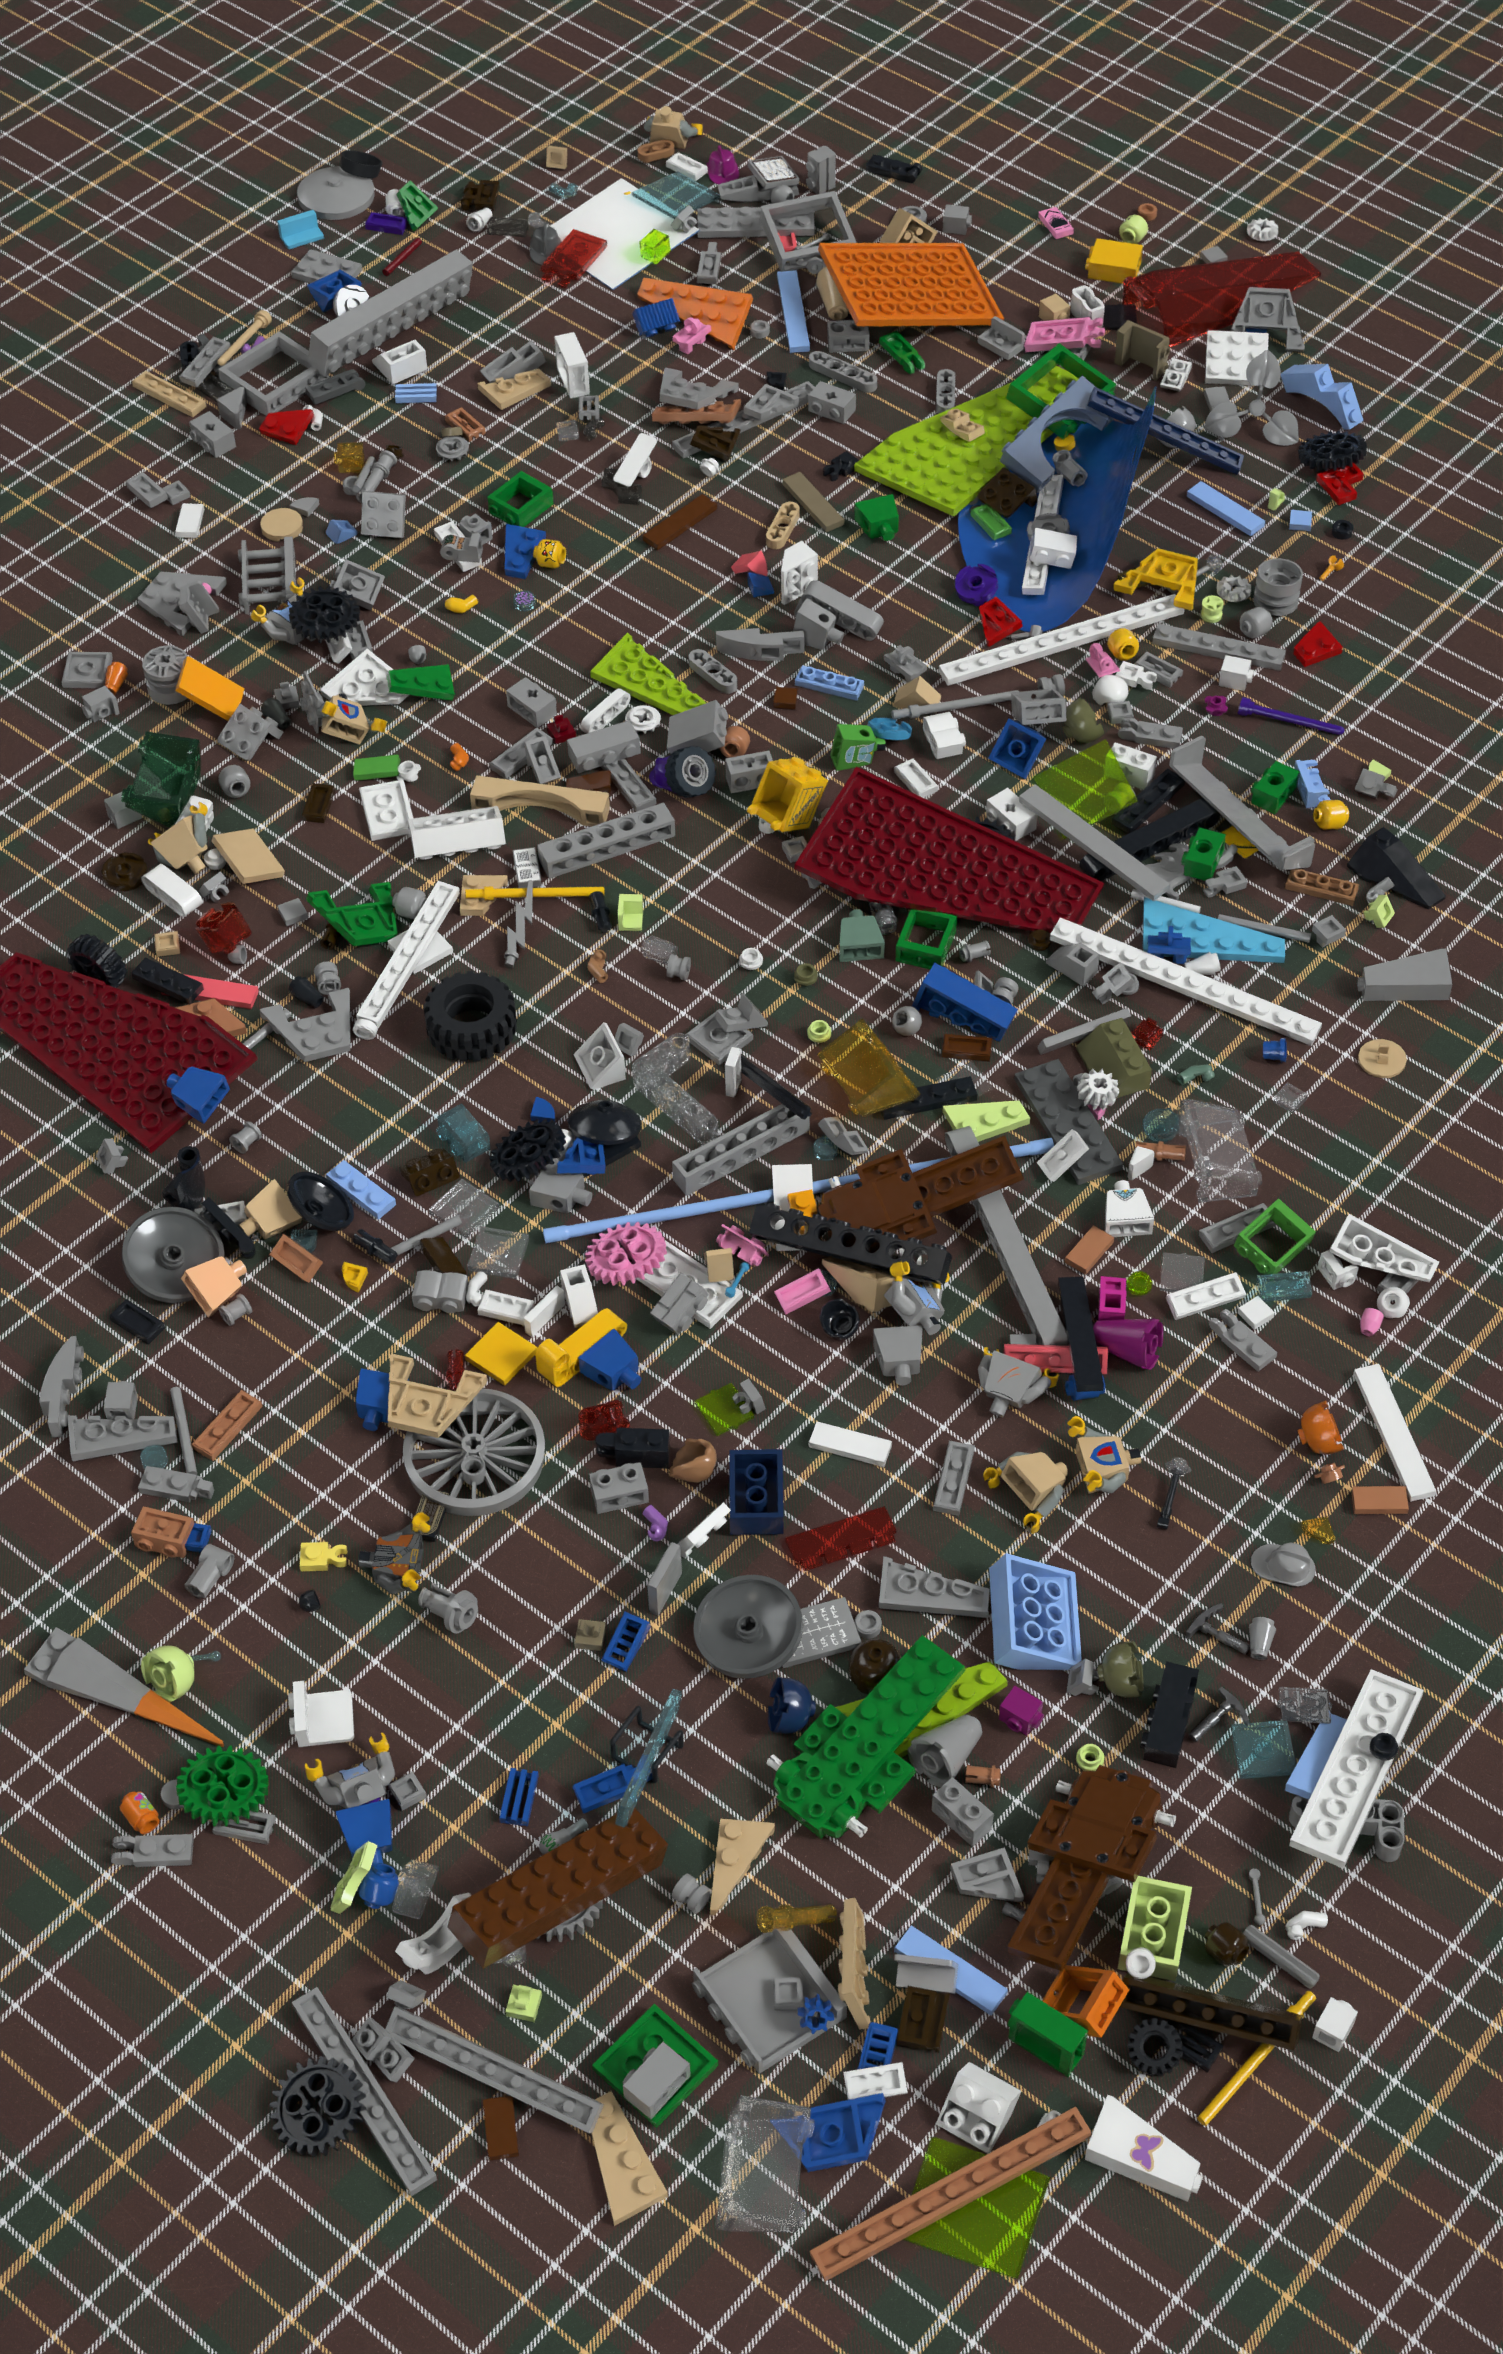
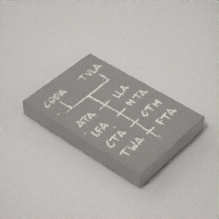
M845 1597L801 1609L803 1617L802 1638L793 1656L782 1667L786 1668L853 1650L862 1643Z

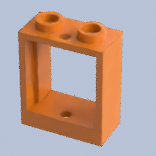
M1065 1965L1063 1971H1059L1042 2001L1087 2029V2036L1102 2038L1129 1989L1114 1971ZM1081 1990L1092 1991L1079 2014L1068 2013Z

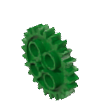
M220 1745L217 1746L216 1752L206 1748L205 1756L197 1752L196 1761L188 1759L187 1767H181V1775L177 1776L176 1791L179 1805H183L184 1812H191L193 1820L201 1816L202 1824H205L210 1819L214 1827L218 1824V1821H223L226 1827L231 1819L236 1824H239L240 1816L250 1819L249 1810L258 1812V1804H264L265 1796L268 1795V1775H266V1767L261 1766V1759L253 1760L252 1752L244 1756L243 1748L233 1752L232 1745L227 1748V1751H222Z

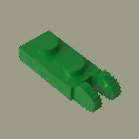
M898 331L879 338V344L900 365H903L904 370L908 374L914 373V365L919 370L925 368L924 359L921 358L918 351Z

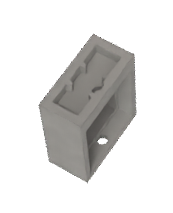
M1056 689L1011 692L1012 715L1022 725L1066 721V699ZM1032 694L1036 695L1034 699L1031 698Z

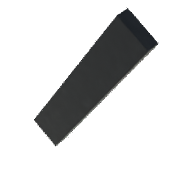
M1084 1276L1058 1277V1288L1077 1392L1103 1391L1104 1383Z

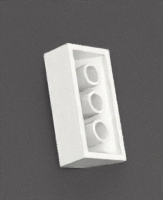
M498 806L408 819L414 856L422 860L430 859L433 855L437 854L451 856L457 851H465L466 853L476 852L478 848L484 847L497 849L501 845L506 844L503 820Z

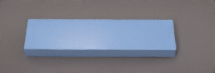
M1202 481L1187 491L1188 498L1249 536H1252L1265 526V520Z
M1329 1713L1330 1723L1320 1722L1287 1781L1285 1791L1308 1800L1310 1799L1347 1719Z
M912 1925L895 1946V1952L900 1955L945 1959L956 1962L958 1964L955 1992L989 2015L994 2013L1008 1993L1007 1988Z

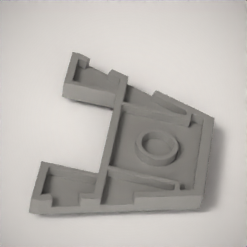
M1249 287L1231 331L1245 332V328L1287 330L1286 351L1304 352L1305 346L1302 341L1300 327L1298 326L1290 289Z
M665 368L660 390V402L698 410L714 403L716 397L725 398L730 391L736 393L739 383L721 380L715 387H710L702 382H687L686 379L682 378V371Z
M160 572L138 597V602L140 606L155 617L159 616L168 627L175 628L176 632L183 636L192 625L188 616L178 613L181 610L178 604V600H180V587L199 580L201 583L210 585L212 589L211 594L217 596L227 585L226 578Z
M349 988L328 992V1000L333 1008V1012L288 1022L281 1004L260 1009L261 1018L264 1021L267 1020L272 1025L275 1033L280 1034L286 1040V1044L304 1062L350 1051Z

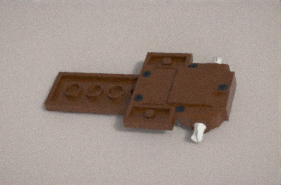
M1005 1135L913 1173L903 1150L900 1149L856 1167L860 1177L856 1181L841 1185L837 1176L833 1177L834 1182L831 1177L828 1182L832 1189L823 1193L822 1204L817 1207L821 1216L826 1217L828 1222L836 1223V1220H842L850 1223V1227L859 1229L860 1226H866L874 1229V1233L883 1235L884 1232H891L898 1235V1239L907 1241L908 1237L921 1240L937 1233L931 1217L1022 1181L1024 1178ZM828 1231V1234L831 1238L832 1231ZM856 1237L847 1239L846 1247L853 1246L856 1242ZM872 1244L869 1248V1253L876 1252L880 1244Z
M1099 1765L1097 1770H1083L1073 1784L1061 1780L1058 1781L1056 1792L1069 1795L1066 1803L1050 1799L1028 1840V1849L1055 1858L1007 1946L1009 1954L1063 1971L1111 1876L1135 1883L1157 1840L1156 1831L1150 1829L1156 1828L1159 1823L1173 1827L1175 1824V1815L1162 1812L1160 1793L1152 1788V1780L1129 1774L1125 1770L1118 1771Z

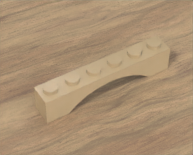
M477 775L470 793L472 810L498 806L499 811L519 806H542L566 813L581 825L591 827L606 822L610 810L609 793Z

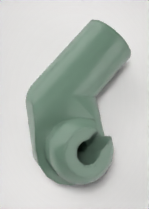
M1208 1064L1195 1065L1179 1073L1177 1079L1180 1084L1185 1085L1200 1075L1203 1081H1208L1215 1076V1073Z

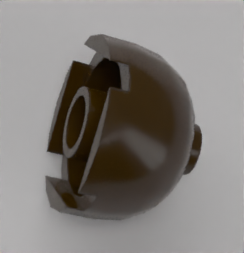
M881 1639L867 1640L860 1643L851 1654L848 1664L849 1678L860 1692L869 1694L902 1657L897 1648L887 1641Z

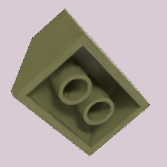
M1123 1018L1100 1024L1076 1046V1050L1088 1071L1094 1069L1099 1073L1103 1068L1104 1074L1112 1073V1079L1118 1080L1117 1088H1119V1094L1116 1098L1150 1088L1152 1069Z

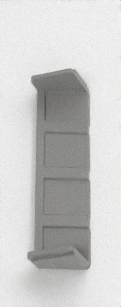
M1199 736L1173 749L1169 766L1278 869L1290 870L1311 866L1315 849L1314 838L1309 836L1288 846L1286 841L1261 821L1251 808L1246 807L1231 793L1222 781L1217 780L1202 766L1206 742L1203 736Z

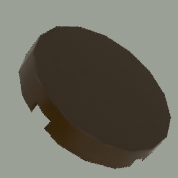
M124 852L115 858L113 856L108 858L103 864L101 872L104 883L109 888L115 891H129L143 884L141 877L148 873V868L140 855Z

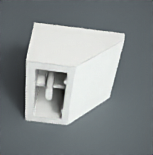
M416 340L384 352L372 359V363L392 384L427 370L425 349Z
M803 541L785 549L781 569V601L784 605L802 596L811 581H818V554Z
M968 2062L957 2073L936 2125L989 2154L1010 2119L1022 2091Z

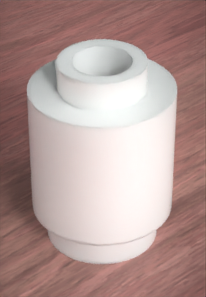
M392 189L385 198L386 212L388 215L401 217L404 215V210L396 195L399 190Z

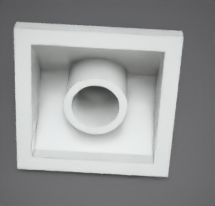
M603 1022L574 1053L590 1089L593 1090L626 1079L624 1056L607 1023Z

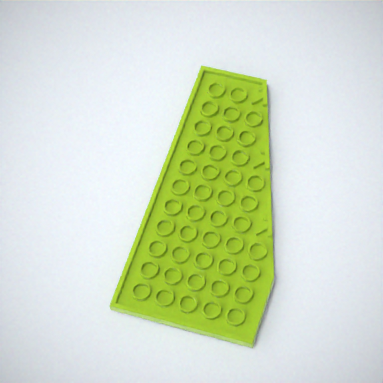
M1056 366L1030 387L1028 391L1051 406L1056 396L1060 392L1064 394L1067 391L1068 385L1073 380L1077 381L1079 378L1069 371ZM1009 383L951 408L969 413L970 421L983 425L985 434L970 442L960 438L941 422L940 417L949 411L946 410L890 435L854 464L855 472L951 516H955L978 497V493L1003 467L1009 470L1000 462L1003 455L1001 451L1008 442L1012 443L1015 441L1014 438L1020 430L1023 429L1025 431L1028 428L1027 426L1033 417L1006 399L1010 386ZM1048 428L1044 429L1041 433V443L1053 434Z

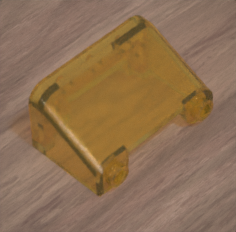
M863 1018L817 1054L822 1061L819 1065L827 1076L832 1074L849 1096L850 1103L847 1105L856 1116L861 1114L865 1117L913 1101L921 1095L887 1047Z

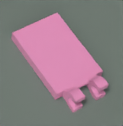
M1090 317L1032 322L1024 344L1025 351L1051 350L1059 343L1067 349L1082 348L1085 344L1092 348H1100L1101 340L1093 338L1104 336L1105 328L1097 327L1102 326L1103 319L1096 318L1091 320Z

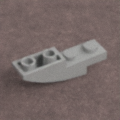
M759 628L716 631V649L722 653L744 659L784 660V654L804 653V631L760 634Z
M71 1336L55 1355L41 1388L39 1403L43 1415L48 1416V1426L52 1437H63V1427L68 1425V1414L65 1411V1405H69L70 1393H77L78 1383L82 1382V1369L79 1367V1363L84 1361L83 1346H79L76 1336Z

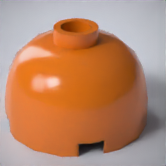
M1327 1401L1309 1407L1301 1418L1302 1428L1297 1430L1303 1445L1308 1443L1312 1451L1323 1455L1344 1450V1446L1341 1443L1337 1444V1442H1342L1333 1415L1329 1413L1328 1409H1325L1329 1407Z

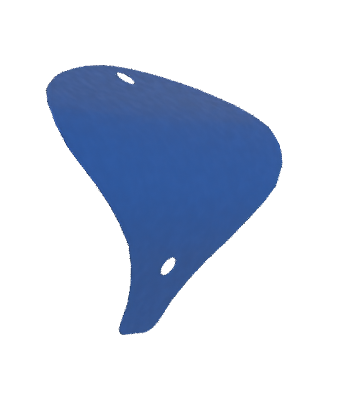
M1156 386L1143 414L1134 425L1113 420L1101 431L1097 427L1086 423L1085 425L1081 424L1074 434L1071 433L1074 436L1076 445L1069 452L1072 459L1087 472L1088 477L1080 487L1072 486L1064 478L1058 515H1061V518L1064 520L1065 518L1068 520L1070 526L1069 534L1077 536L1076 555L1071 569L1049 565L1044 595H1023L1022 593L1030 546L1027 527L1029 522H1033L1035 519L1037 503L1033 508L1023 503L1009 518L1000 515L1012 527V533L993 540L970 515L971 507L982 506L984 503L978 500L976 504L967 505L958 513L959 539L966 565L974 567L978 566V564H985L995 571L999 587L991 599L994 597L999 598L1022 620L1023 627L1019 630L1030 632L1032 625L1041 626L1043 632L1056 628L1066 622L1090 597L1100 579L1122 523L1135 471L1153 416ZM1055 433L1042 442L1041 447L1045 458L1055 469L1053 475H1058L1052 459L1053 455L1058 452L1054 445V440L1058 436ZM1135 449H1136L1135 458H1134V461H1133V463H1132L1133 455H1134V452H1135ZM980 581L978 583H974L975 586H979Z

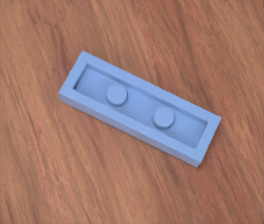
M345 1160L326 1174L328 1180L336 1184L349 1198L378 1220L396 1206L395 1198Z

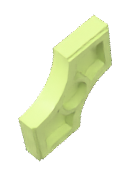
M368 1841L355 1851L348 1870L337 1884L330 1907L331 1911L340 1914L351 1906L361 1881L370 1871L377 1848L376 1844Z

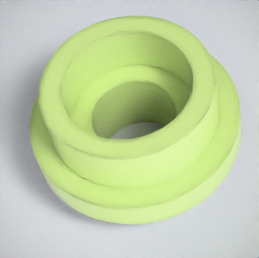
M816 1020L809 1026L807 1034L813 1042L822 1043L831 1037V1028L827 1022Z
M1086 1744L1077 1752V1764L1083 1770H1097L1099 1765L1103 1766L1104 1753L1097 1745ZM1092 1757L1095 1761H1087L1085 1758Z

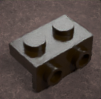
M444 1148L431 1150L428 1155L422 1158L410 1159L405 1165L399 1167L401 1175L410 1183L415 1196H420L460 1178L454 1157Z

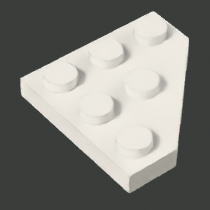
M368 649L362 652L320 689L321 694L329 701L332 696L345 694L348 700L359 703L361 706L400 704L409 696L407 694L389 692L386 676L388 671L393 669Z

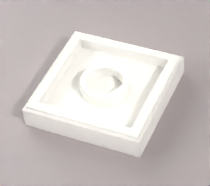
M408 930L388 940V947L393 952L396 951ZM438 931L413 970V974L453 953L452 946Z

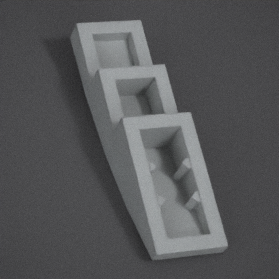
M754 175L718 184L722 200L767 201L770 200L773 188L764 189L760 182L756 181ZM797 185L788 186L793 190L794 196L799 195Z

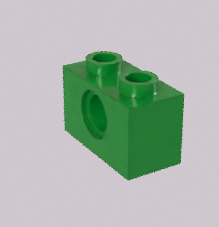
M1275 761L1270 768L1267 767L1260 781H1255L1251 788V793L1253 794L1251 804L1276 814L1296 790L1300 771Z
M1199 828L1196 836H1191L1188 847L1189 851H1185L1182 857L1181 865H1184V875L1205 881L1212 878L1225 850L1226 834Z

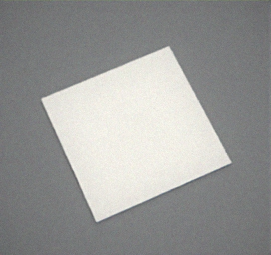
M622 178L549 226L557 231L558 237L561 239V255L612 290L699 232L698 228L692 227L689 223L687 224L691 229L688 233H685L681 227L675 230L671 224L677 217V214Z

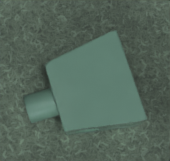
M858 909L852 910L848 918L841 920L840 962L884 958L885 942L875 917L872 915L863 916V912Z

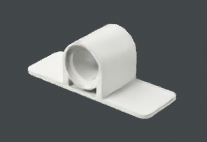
M640 433L613 480L630 487L637 476L646 478L652 466L649 455L655 447L657 439Z

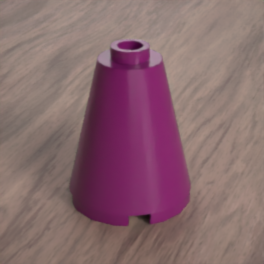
M1158 1319L1098 1320L1093 1324L1097 1347H1107L1109 1353L1143 1369L1151 1370L1157 1363L1159 1355H1155L1157 1347L1162 1348L1164 1334L1163 1324Z

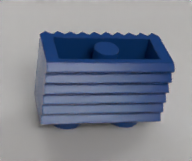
M673 298L636 308L632 313L640 336L652 337L658 334L657 331L663 329L665 332L676 329V325L680 322Z

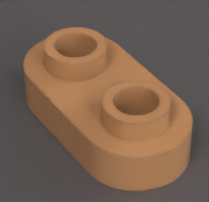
M666 139L643 144L638 147V159L645 163L669 158L674 154V143Z

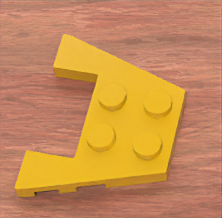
M1158 548L1142 560L1138 568L1129 570L1125 578L1115 581L1114 591L1132 595L1140 581L1167 587L1171 590L1179 591L1174 598L1175 607L1192 611L1198 558Z

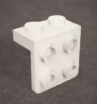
M304 1681L293 1682V1693H288L290 1710H294V1717L289 1718L290 1733L291 1735L296 1734L299 1747L350 1742L354 1739L352 1694L349 1690L307 1694Z

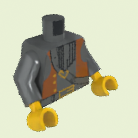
M419 1512L414 1516L412 1523L405 1528L385 1537H379L375 1552L360 1551L359 1567L372 1568L374 1582L390 1594H397L403 1591L416 1592L418 1580L422 1578L419 1572L424 1550L420 1531L423 1533L430 1531V1525L426 1523L430 1520V1517Z

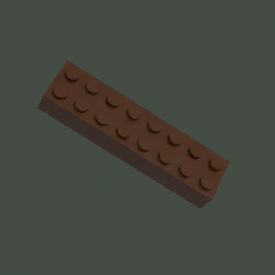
M631 1805L454 1905L448 1929L484 1969L661 1866L668 1843L639 1811Z

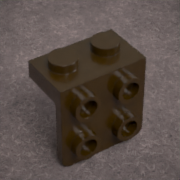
M1004 467L977 495L979 501L1005 518L1011 517L1023 503L1033 508L1038 502L1036 489Z

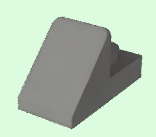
M546 735L524 742L528 768L532 767L538 784H546L560 779L561 776Z
M744 993L741 994L738 1007L717 1010L715 1016L725 1032L759 1028L768 1025L767 1020Z

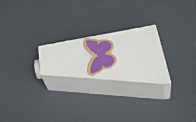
M1107 2095L1088 2143L1085 2160L1188 2202L1191 2192L1197 2194L1203 2176L1198 2174L1201 2163L1117 2099Z

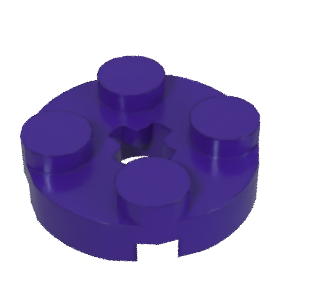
M978 564V566L971 567V565L966 566L958 572L955 578V589L958 597L962 601L975 606H981L985 601L991 599L999 587L995 571L985 564ZM980 581L979 586H973V582L978 583Z

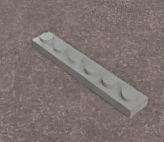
M1159 623L1152 642L1154 645L1225 659V656L1228 655L1252 660L1251 665L1281 671L1286 654L1284 649Z

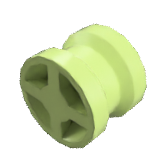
M1214 595L1205 597L1202 601L1201 618L1208 623L1220 621L1224 606L1223 600Z

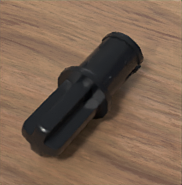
M595 891L590 894L589 898L592 905L591 913L593 918L596 919L598 930L606 933L612 928L609 918L610 909L605 904L604 894L600 891Z
M363 1229L357 1231L362 1235L361 1237L356 1233L354 1234L353 1242L367 1250L370 1256H376L387 1264L396 1261L397 1252L383 1244L382 1239L374 1238Z

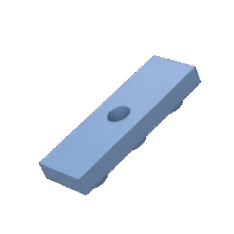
M802 665L795 678V686L857 701L864 688V680Z

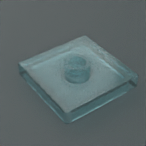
M1287 1720L1249 1723V1726L1245 1724H1232L1231 1733L1240 1779L1292 1774L1296 1767Z

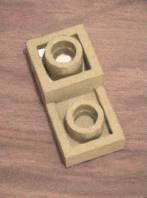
M951 409L947 414L940 417L941 422L950 431L968 442L985 434L983 425L970 421L969 413L959 409Z

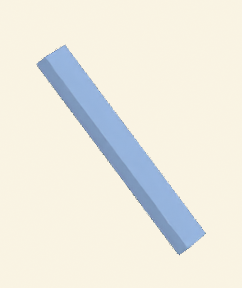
M797 270L777 272L790 353L809 352L810 344Z

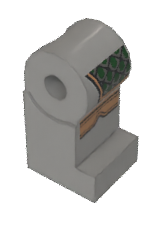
M472 533L471 538L458 537L456 535L445 536L440 550L441 556L452 561L479 563L483 551L481 534Z

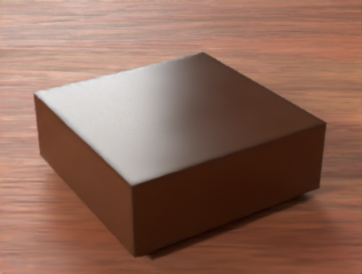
M776 687L774 708L796 709L798 688Z

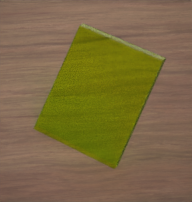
M1106 739L1033 776L1038 787L1090 825L1138 802Z
M931 2137L912 2195L982 2158L986 2154L937 2137ZM1029 2170L903 2240L1007 2277L1018 2279L1051 2177Z

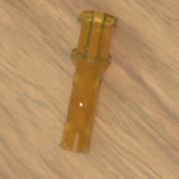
M787 1904L780 1905L778 1908L763 1906L757 1912L756 1921L763 1933H770L774 1929L789 1931L798 1925L833 1923L836 1918H828V1916H837V1911L832 1904L793 1908Z

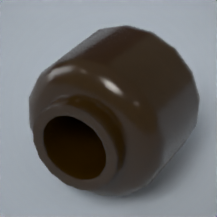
M1223 1922L1218 1926L1212 1925L1204 1936L1207 1940L1205 1945L1207 1954L1226 1967L1233 1964L1239 1965L1249 1951L1247 1936L1228 1922Z

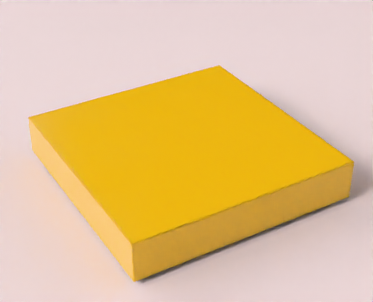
M497 1322L465 1354V1360L505 1386L535 1356L537 1347L500 1322Z

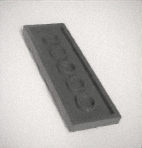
M1059 1059L1015 1073V1082L1047 1135L1053 1139L1054 1146L1073 1129L1089 1147V1150L1068 1168L1078 1185L1123 1170L1121 1159L1088 1106H1084V1100L1078 1099L1079 1091H1077Z

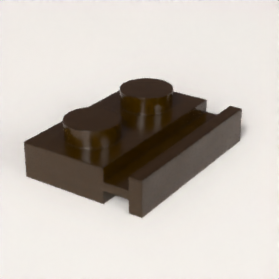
M908 1986L897 2045L921 2050L930 2049L939 2053L950 1994H940L934 1990Z

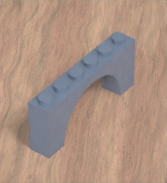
M1083 376L1077 381L1073 380L1066 388L1067 391L1064 394L1060 392L1054 399V403L1051 406L1048 404L1041 411V416L1039 418L1034 417L1029 422L1028 428L1025 431L1023 429L1020 430L1014 438L1015 441L1012 443L1008 442L1001 451L1003 455L1000 462L1019 478L1031 484L1036 489V493L1050 482L1055 472V469L1049 464L1042 451L1041 433L1044 429L1061 420H1080L1102 431L1114 420V418L1087 406L1095 386Z

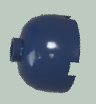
M780 1677L775 1679L769 1696L774 1697L773 1707L768 1706L770 1730L781 1734L795 1733L802 1730L808 1723L809 1718L815 1714V1701L811 1700L808 1688L799 1680Z

